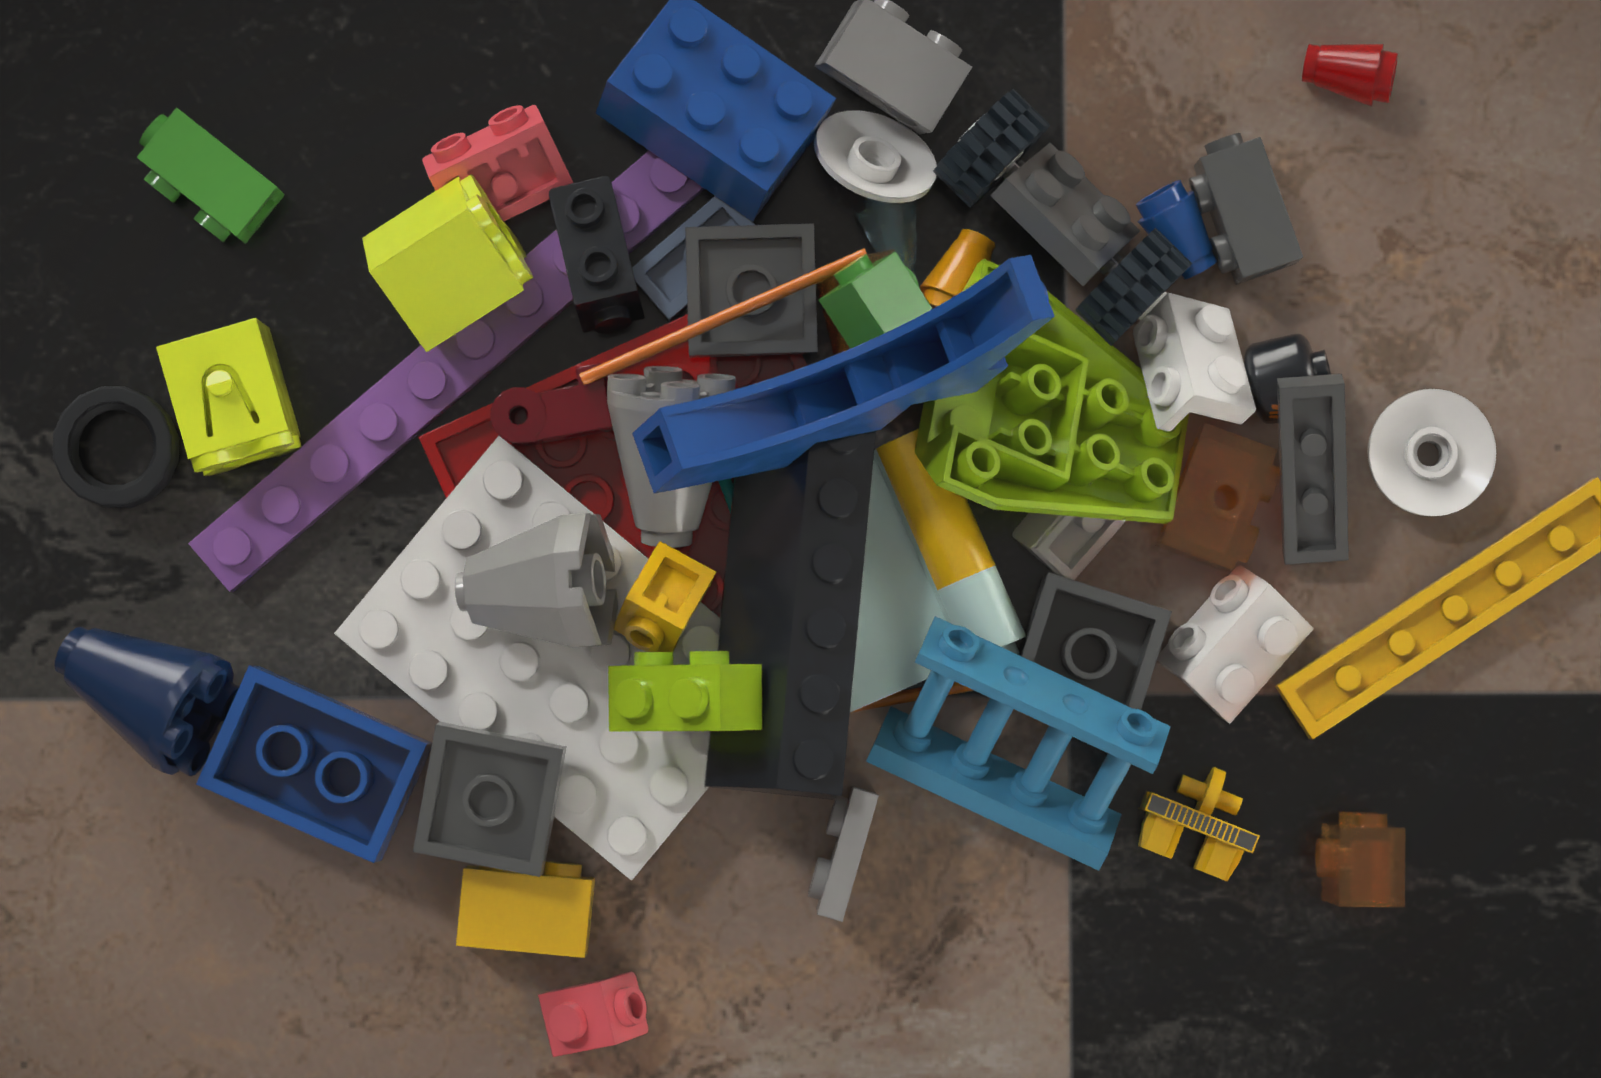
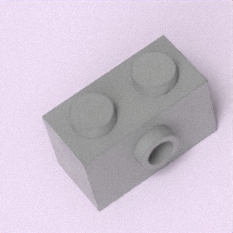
M857 0L852 4L816 62L815 67L919 135L933 132L972 69V66L958 58L962 49L947 37L932 30L929 31L927 36H924L906 24L909 14L892 1Z

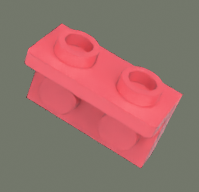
M521 105L506 108L490 118L488 127L467 137L465 133L450 135L437 142L431 148L432 153L422 159L435 191L458 176L462 180L472 174L503 221L550 200L549 191L552 188L574 183L536 105L525 109Z

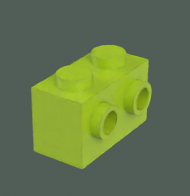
M689 651L690 665H673V652H634V665L608 666L609 732L762 730V664H729V651Z

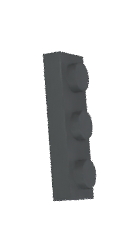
M1342 374L1277 378L1281 529L1284 563L1288 565L1349 560L1345 383Z

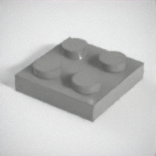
M851 786L848 798L840 796L834 800L826 834L837 838L831 859L818 857L808 891V897L818 899L817 915L843 922L879 797L876 792Z

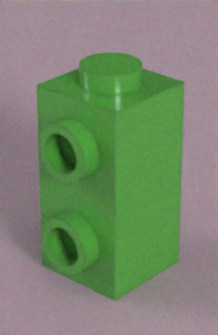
M177 107L169 117H166L164 114L159 115L148 126L139 141V144L144 149L137 158L151 169L144 180L173 203L181 194L187 197L200 208V211L193 219L223 243L232 233L246 244L285 195L276 185Z
M896 251L874 263L871 262L867 254L852 261L833 275L839 286L819 299L850 349L887 333L933 309L920 290L916 276L903 264Z

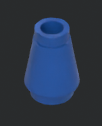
M1181 180L1156 190L1136 204L1142 216L1138 223L1146 233L1149 234L1156 228L1192 263L1182 274L1184 280L1205 271L1217 262L1212 252L1213 248L1194 191L1187 192Z

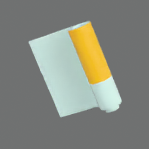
M919 429L898 437L874 450L850 712L928 678L931 670L915 663V660L935 616L953 625L965 627L975 635L1015 654L1020 653L1015 641L1026 637L967 499L937 486L915 454Z

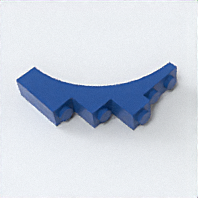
M1026 255L1009 258L990 274L941 305L887 333L834 356L749 386L659 408L632 433L653 493L656 494L785 468L817 442L881 430L913 404L978 391L1008 367L1005 359L1008 353L1055 317L1049 303L1047 289L1040 280L1032 256Z

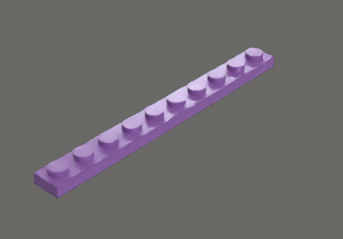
M651 151L645 153L612 182L628 253L633 252L705 190ZM557 229L524 258L533 275L531 280L523 284L524 291L430 351L426 352L422 345H420L188 543L229 592L233 593L574 302Z

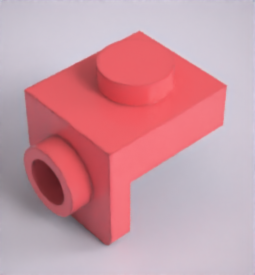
M632 971L603 980L551 990L538 995L553 1057L617 1045L648 1033L646 1001L639 989L636 975Z

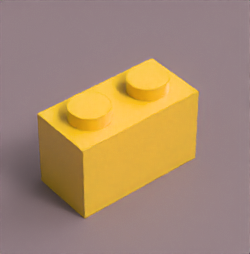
M546 861L544 873L541 877L481 865L479 867L467 866L463 868L456 946L585 958L589 947L595 878L581 876V864Z

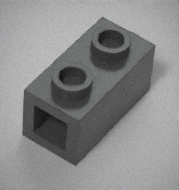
M1236 133L1205 145L1207 155L1200 157L1194 165L1197 176L1189 178V185L1191 191L1195 193L1201 214L1210 211L1218 234L1210 238V242L1221 273L1224 274L1231 271L1234 282L1237 285L1295 265L1303 258V254L1261 137L1244 142L1241 133Z

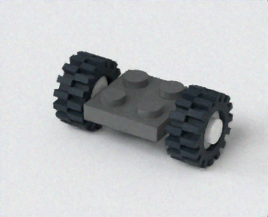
M1012 89L962 135L958 143L946 153L947 155L941 159L933 172L969 207H972L985 196L1003 177L1005 180L991 194V197L1082 286L1098 272L1103 276L1109 272L1075 311L1112 346L1138 319L1141 321L1167 294L1166 290L1192 263L1160 231L1154 228L1118 264L1117 262L1122 258L1118 253L1140 230L1131 222L1127 209L1115 198L1103 195L1085 177L1083 167L1069 153L1058 151L1049 143L1026 163L1021 159L1047 131L1050 124Z

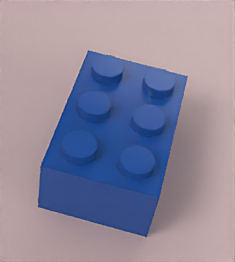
M669 0L607 80L596 114L753 222L814 140L820 124L827 118L836 98L695 0Z
M249 665L196 785L372 863H376L384 857L429 756L432 742L263 667Z

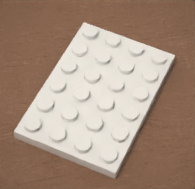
M498 436L334 634L440 722L567 746L554 817L632 881L709 788L704 787L709 731L609 732L608 666L634 665V652H646L633 646L624 635L615 630L611 645L570 647L473 624L468 612L460 611L455 597V578L457 573L464 572L466 558L560 515L594 514L506 440ZM603 522L614 553L615 572L605 571L606 590L617 589L618 616L627 594L647 563L648 558ZM701 602L673 651V665H690L689 651H717L720 618Z

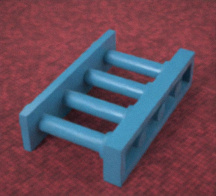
M935 616L915 660V663L931 670L910 714L890 706L866 762L1099 871L1109 853L1122 815L1109 809L1108 806L1131 765L1151 774L1154 773L1171 726L1154 719L1142 710L1128 707L985 640L965 627L953 625ZM954 682L990 698L968 742L932 726ZM1013 709L1049 725L1026 769L991 753ZM1072 737L1108 753L1085 796L1050 781Z

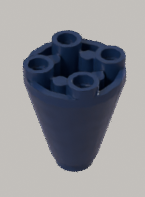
M77 627L72 630L62 642L55 658V670L64 675L66 684L153 768L170 775L181 771L188 776H193L201 770L210 752V744L208 742L213 737L220 722H224L239 689V686L233 683L234 672L231 663L219 656L98 628L87 630L83 627Z

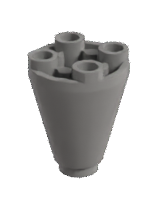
M671 366L645 367L644 376L638 374L608 375L607 404L635 527L641 529V543L655 547L659 541L670 547L691 545L693 531L699 529L712 482L654 494L632 433L661 407L735 390V376L727 374H701L697 376V381L682 379V369Z

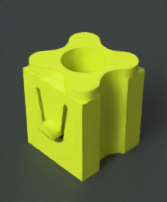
M472 174L462 180L459 176L362 238L370 274L426 352L524 291L523 284L533 278L524 260L527 256L521 244L497 213L486 193Z
M257 318L249 319L156 347L187 457L192 462L194 472L203 471L204 476H211L256 461L285 455L302 447L299 439L301 437L270 328Z

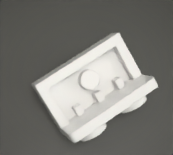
M1167 293L1134 327L1135 346L1157 429L1171 431L1189 412L1242 425L1256 411L1228 308Z
M1239 565L1214 586L1210 597L1189 621L1174 631L1166 647L1159 653L1157 661L1180 678L1218 716L1230 724L1314 628L1271 584Z

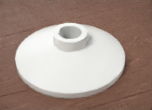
M843 111L827 117L820 124L815 135V153L827 173L847 189L866 198L887 203L914 201L926 195L936 179V174L933 172L937 167L936 160L927 144L911 129L889 117L867 111Z
M1423 389L1398 398L1380 414L1370 434L1368 462L1376 485L1384 496L1397 507L1421 516H1443L1467 507L1485 490L1495 468L1496 443L1488 420L1478 407L1468 399L1447 390ZM1424 442L1432 443L1439 451V459L1433 466H1426L1418 459V448Z

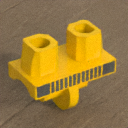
M1216 767L1211 769L1205 783L1183 774L1176 792L1197 800L1195 809L1148 791L1145 792L1139 809L1146 811V815L1142 822L1138 846L1172 859L1184 827L1204 834L1206 837L1193 868L1224 881L1229 880L1240 863L1244 851L1254 852L1260 835L1211 816L1214 808L1236 816L1243 800L1239 796L1222 790L1226 771Z

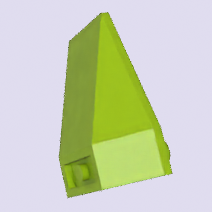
M986 259L981 260L977 263L963 291L990 274L999 265ZM1048 292L1049 303L1055 317L1005 356L1008 364L1006 369L974 393L928 401L923 404L915 454L935 484L941 488L993 510L1167 524L1174 518L1189 413L1171 431L1157 429L1142 369L1116 347L1108 344L1092 327L1050 292Z

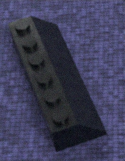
M876 431L817 442L785 468L734 478L717 651H729V664H762V730L709 731L704 787L829 800L842 796Z

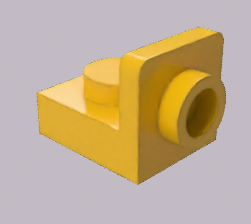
M659 541L627 594L615 621L614 630L624 635L633 646L646 652H673L684 629L710 587L716 571Z

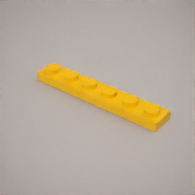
M1598 477L1592 478L1275 685V688L1308 738L1311 740L1315 739L1601 552L1600 479Z

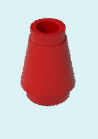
M1309 44L1303 66L1302 82L1313 83L1315 86L1371 107L1374 101L1389 103L1396 74L1398 53L1384 51V44L1321 46Z

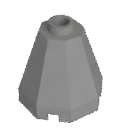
M591 513L560 515L466 558L464 572L457 573L455 578V597L458 608L462 612H468L473 624L570 647L611 645L618 610L617 589L606 590L605 571L615 572L614 553L601 515Z

